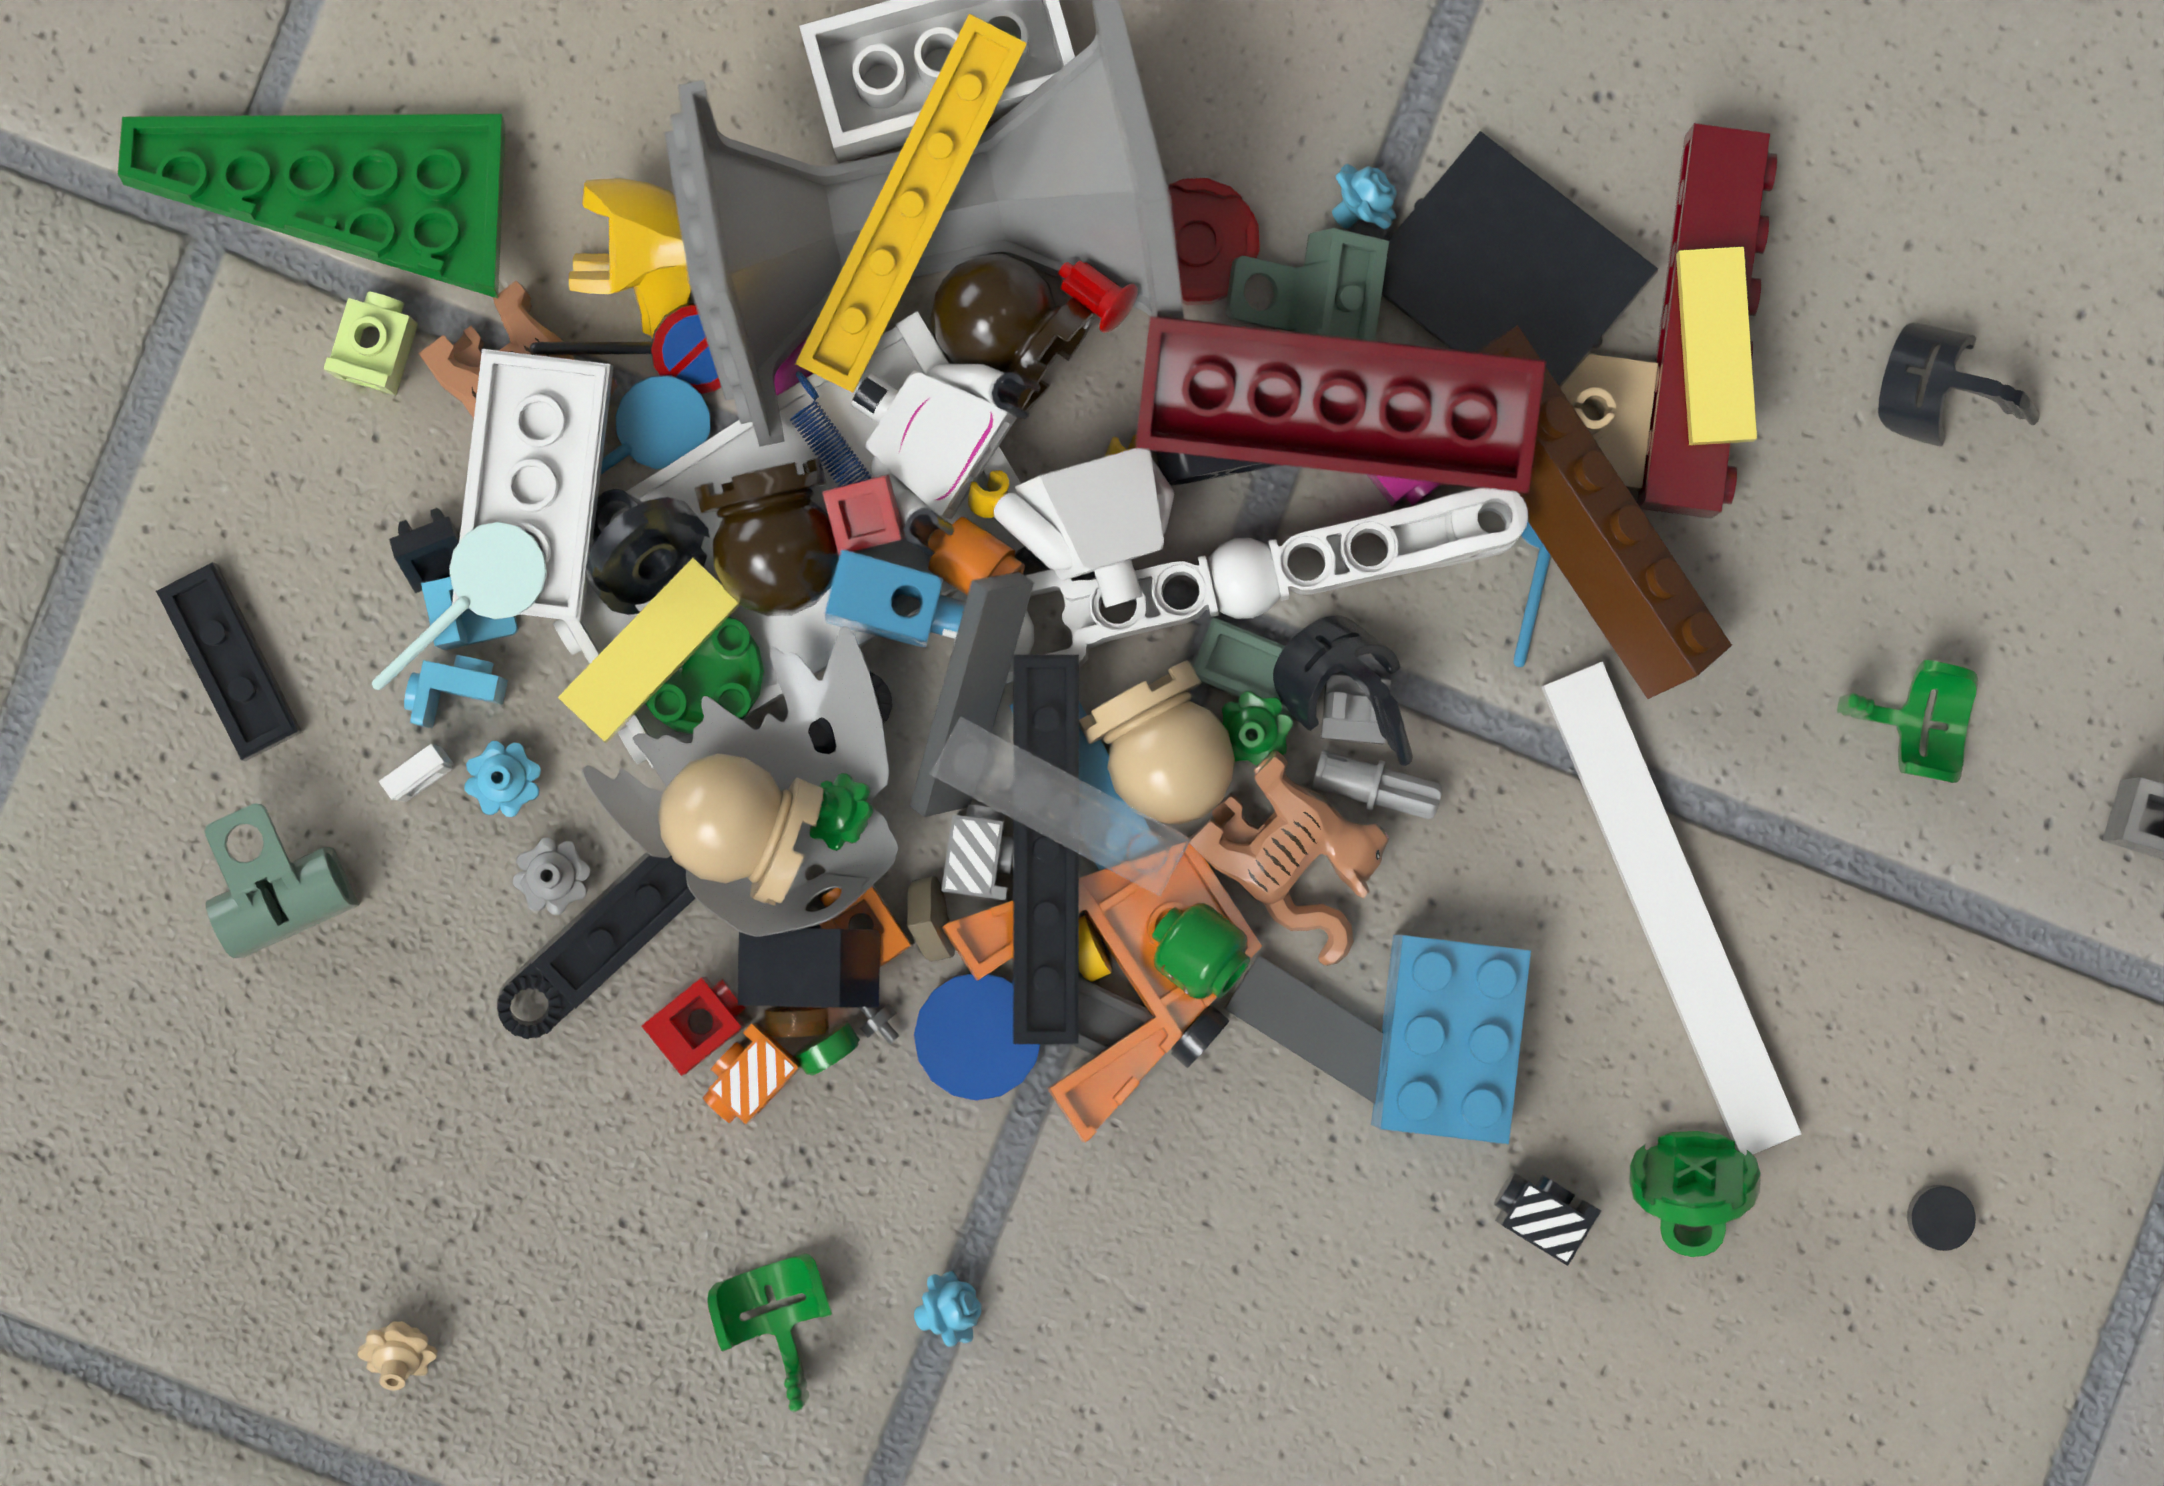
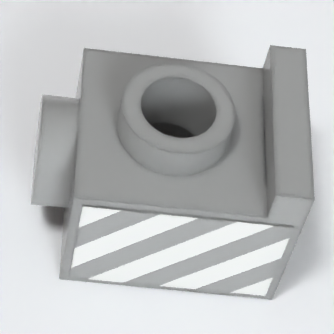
M968 805L967 816L952 815L942 885L943 892L1007 901L1009 888L996 886L998 874L1010 875L1013 859V837L1003 835L1006 810Z

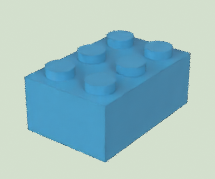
M1393 935L1382 1024L1383 1040L1375 1104L1373 1103L1371 1119L1372 1126L1383 1130L1509 1144L1531 950Z

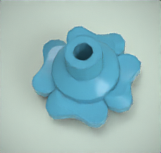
M1345 164L1341 171L1335 175L1336 180L1341 186L1343 201L1332 210L1334 219L1345 229H1349L1360 219L1372 222L1386 230L1396 218V214L1391 207L1397 196L1395 186L1389 183L1386 174L1378 168L1366 166L1361 170H1357L1350 164Z
M491 741L482 755L471 758L466 763L467 771L475 777H471L464 784L465 791L478 799L482 812L486 815H494L501 809L505 816L514 817L518 814L523 804L539 796V788L532 781L540 776L541 767L528 759L524 747L520 743H511L505 749L504 745L499 741Z
M953 1271L946 1272L943 1276L936 1274L927 1278L928 1291L923 1293L922 1296L923 1305L916 1307L914 1311V1319L917 1326L923 1331L931 1329L934 1334H941L943 1342L947 1347L955 1346L958 1342H972L974 1338L972 1327L977 1325L982 1309L981 1303L976 1298V1290L970 1283L959 1281Z

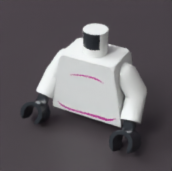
M939 364L932 368L927 375L914 370L908 376L900 391L873 373L866 377L856 391L851 405L878 423L865 446L875 456L872 461L871 473L874 478L889 474L905 537L928 556L935 554L928 546V539L933 531L940 528L949 536L954 533L953 526L942 517L953 518L969 493L970 482L977 481L1016 418L1026 419L1029 416L1028 412L1019 409L1018 399L1025 389L1030 388L1039 392L1040 385L1017 373H1003L983 364Z

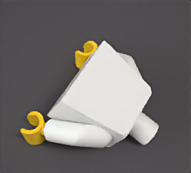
M1133 435L1128 449L1123 447L1119 438L1115 436L1112 437L1103 458L1038 476L1015 486L1017 494H1008L1009 478L1005 472L1001 470L992 471L989 473L987 484L989 491L983 490L975 481L970 482L968 506L977 516L983 518L995 517L1049 569H1054L1061 580H1067L1094 571L1105 608L1142 597L1131 560L1163 548V535L1166 534L1174 491L1151 458L1150 450L1135 448L1137 435Z

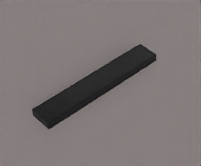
M1013 655V1044H1078L1079 655Z

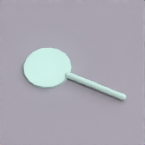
M502 522L480 525L465 534L453 551L449 568L452 588L459 599L372 681L373 688L375 690L383 689L467 608L477 615L493 619L514 617L530 608L542 593L547 575L544 553L535 538L519 526Z

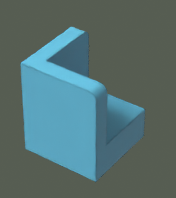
M451 577L421 583L430 625L452 605L454 590ZM467 608L434 639V645L446 651L515 635L518 632L516 616L493 619L477 615Z

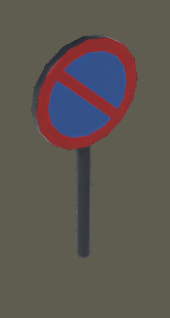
M696 303L681 305L665 315L654 330L652 342H534L529 348L530 352L534 355L651 354L653 366L660 376L671 375L687 381L701 394L714 392L721 388Z

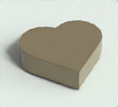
M936 876L912 880L908 886L907 926L925 959L930 962L952 958L955 955V948L941 928L949 923L950 920L947 915L944 892Z

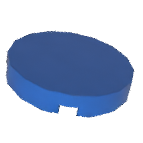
M972 974L956 976L933 990L919 1010L914 1032L918 1061L930 1080L953 1096L975 1101L1000 1097L1020 1085L1036 1064L1040 1044H1013V984L1003 977L987 974L978 981L975 980Z

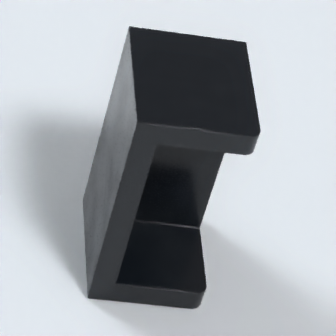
M796 929L757 937L739 932L737 1005L879 1008L880 932L878 930Z

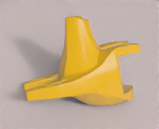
M623 178L586 180L583 187L582 206L596 214L609 217V254L575 253L573 257V271L568 273L569 290L592 294H613L633 287L640 311L642 332L653 338L654 330L664 316L677 307L688 304L692 294L675 194L654 184Z

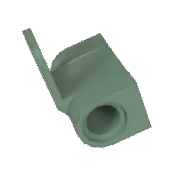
M1331 228L1308 234L1304 266L1295 268L1247 256L1237 257L1233 260L1225 308L1226 314L1232 320L1278 330L1375 340L1389 241ZM1254 274L1265 276L1273 288L1272 302L1263 311L1252 308L1244 296L1246 281Z
M251 804L208 824L205 828V836L229 888L228 891L206 901V910L219 942L230 957L245 958L359 906L333 847H323L296 859L294 863L290 862L269 813L262 804ZM239 825H252L262 834L263 849L260 855L253 861L239 862L228 851V836Z

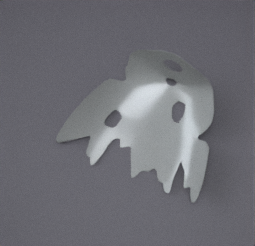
M846 626L840 628L822 680L816 678L796 653L784 654L775 647L770 649L771 661L789 711L784 722L777 720L771 714H767L758 730L753 729L710 697L703 696L701 704L704 714L703 722L693 729V740L691 743H683L668 735L654 739L646 733H638L632 738L638 748L649 759L666 787L689 762L718 753L745 757L772 775L781 791L784 789L788 790L796 778L820 786L826 780L834 783L839 774L846 773L851 775L856 783H865L869 786L870 793L867 802L871 804L873 798L888 784L889 766L883 721L877 698L858 642L851 628ZM819 718H825L833 728L837 747L836 751L831 754L817 752L808 733L810 724ZM591 766L584 767L582 774L588 787L625 833L649 855L660 858L670 857L671 854L661 838L658 817L663 792L646 787L622 768L619 770L617 777L611 779ZM873 807V813L868 819V826L860 835V839L853 844L845 841L842 848L837 851L828 848L824 841H817L811 838L809 834L811 824L802 822L792 851L802 854L804 857L781 903L776 902L775 906L751 898L752 882L748 877L729 883L700 879L686 870L687 885L691 893L704 907L739 932L754 937L777 934L826 922L844 911L894 865L899 846L889 828L887 819ZM818 863L825 867L826 871L824 874L806 881L805 871L809 866ZM831 888L842 889L840 897L830 906L816 912L806 911L807 904L819 893Z

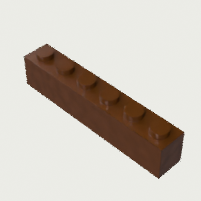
M1518 325L1475 351L1540 359ZM1545 366L1529 493L1518 492V494L1526 504L1528 511L1527 521L1646 698L1650 699L1700 675L1725 653L1732 644Z

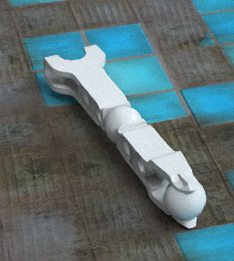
M1480 488L1368 518L1302 532L1290 537L1279 547L1277 539L1268 541L1267 545L1252 538H1234L1219 545L1207 560L1206 555L1198 557L1199 565H1193L1185 561L1171 562L1136 570L1135 574L1142 597L1136 598L1137 608L1134 616L1122 624H1113L1103 618L1101 614L1103 598L1097 579L1072 581L1070 578L1061 580L1054 569L1026 575L1025 577L1034 582L1030 596L1054 591H1061L1064 596L1065 609L1062 613V620L1071 629L1073 645L1069 649L1044 655H1079V667H1081L1089 659L1090 648L1098 647L1105 642L1185 624L1199 618L1208 609L1210 610L1211 617L1218 616V611L1236 619L1254 618L1267 612L1279 598L1281 601L1288 600V591L1300 595H1311L1431 568L1462 564L1502 554L1516 543L1525 530L1528 511L1523 498L1518 492ZM1483 511L1497 513L1505 523V530L1500 533H1488L1482 530L1478 523V514ZM1363 533L1378 535L1387 547L1386 558L1376 566L1359 564L1353 558L1350 550V545L1357 536ZM1302 547H1310L1317 550L1325 562V568L1321 575L1311 581H1302L1295 578L1287 566L1289 556L1295 550ZM1187 576L1198 584L1199 596L1191 607L1177 610L1165 603L1163 589L1171 578ZM960 591L951 597L962 601L967 600V596ZM1027 611L1014 655H1029L1034 644V625ZM1013 659L1005 684L1013 682Z

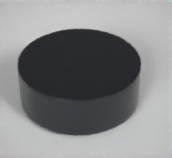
M1208 1006L1171 1048V1054L1186 1068L1190 1067L1230 1020L1214 1006L1211 1008Z
M1932 1185L1922 1189L1913 1197L1907 1211V1222L1912 1235L1921 1244L1935 1250L1948 1251L1962 1246L1971 1237L1976 1224V1214L1971 1201L1961 1191L1945 1185Z

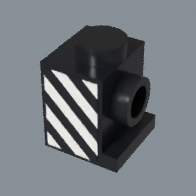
M1514 1172L1505 1181L1494 1201V1206L1501 1209L1495 1219L1496 1222L1567 1266L1572 1261L1601 1210L1584 1200L1580 1202L1575 1210L1569 1206L1575 1194L1544 1175L1534 1185Z

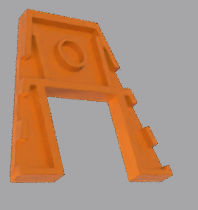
M1189 840L1079 878V913L1084 911L1153 1016L1152 1019L1047 1088L1082 1142H1087L1097 1132L1096 1130L1127 1099L1145 1075L1183 1036L1185 1030L1217 997L1214 994L1204 999L1190 997L1155 968L1154 955L1159 943L1152 938V934L1163 917L1174 907L1185 912L1197 903H1205L1213 907L1246 934L1247 946L1245 954L1252 958L1262 947L1205 858L1189 843ZM1013 901L949 922L941 927L976 981L1013 958Z

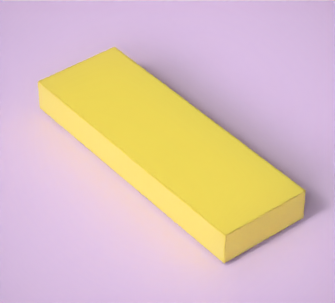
M1744 247L1680 250L1676 254L1689 445L1753 442L1757 439Z
M692 558L558 696L559 700L607 744L740 604L724 590L723 586L706 569Z

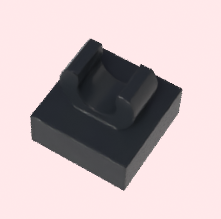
M439 508L430 510L433 522L412 530L407 519L400 521L398 525L399 535L389 539L394 559L415 594L422 591L421 583L450 577L451 559L453 551L460 541V535L450 517H445Z

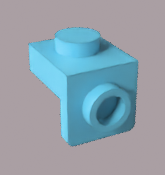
M456 655L454 666L423 660L421 672H412L408 680L404 698V709L412 711L411 724L432 729L441 692L503 705L508 680L492 675L494 663L485 660Z

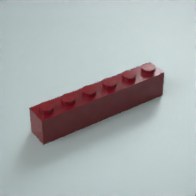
M1694 123L1684 136L1655 359L1658 367L1642 489L1638 491L1637 504L1643 510L1712 519L1722 512L1723 504H1732L1737 482V467L1728 466L1730 443L1689 445L1676 254L1680 250L1744 247L1748 314L1755 317L1761 295V279L1752 278L1755 253H1764L1769 233V216L1760 215L1763 191H1772L1777 170V154L1768 153L1770 133ZM1750 341L1751 358H1753V341Z

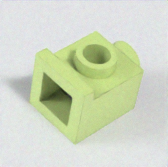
M367 292L364 302L348 298L331 356L327 357L323 369L337 379L396 396L418 323L410 316L402 314L404 303L397 299L374 292ZM367 327H377L380 332L377 344L370 348L361 347L360 340L364 329Z

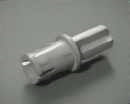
M1322 750L1312 786L1314 790H1321L1367 803L1366 809L1373 810L1374 804L1427 819L1433 818L1437 813L1442 795V786L1439 783L1385 769V761L1379 760L1377 766L1330 753L1327 750Z

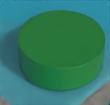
M844 1021L810 1041L797 1051L794 1057L805 1074L813 1076L851 1053L859 1046L858 1042L860 1039L850 1023Z

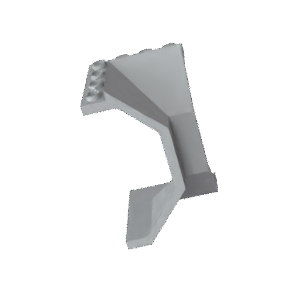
M1092 0L1096 23V36L1093 42L988 130L983 132L911 278L952 270L956 265L976 256L1006 254L1031 265L1034 269L1064 280L1058 274L1061 266L1065 262L1075 265L1081 260L1083 263L1087 262L1122 288L1132 283L1137 285L1138 296L1133 307L1144 311L1149 316L1184 319L1169 195L1120 0ZM704 80L678 85L682 112L671 114L673 131L664 133L691 291L725 400H735L740 424L753 423L759 447L785 442L775 389V374L780 365L811 333L900 152L825 167L804 163L724 136L717 128Z

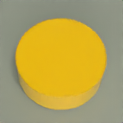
M1084 915L1079 917V970L1087 981L1093 982L1111 974L1112 967L1097 931L1088 917Z

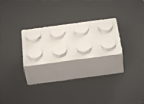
M889 0L800 25V31L838 163L886 151L905 144L969 14L1027 43L989 121L1005 116L1075 58L1059 0Z

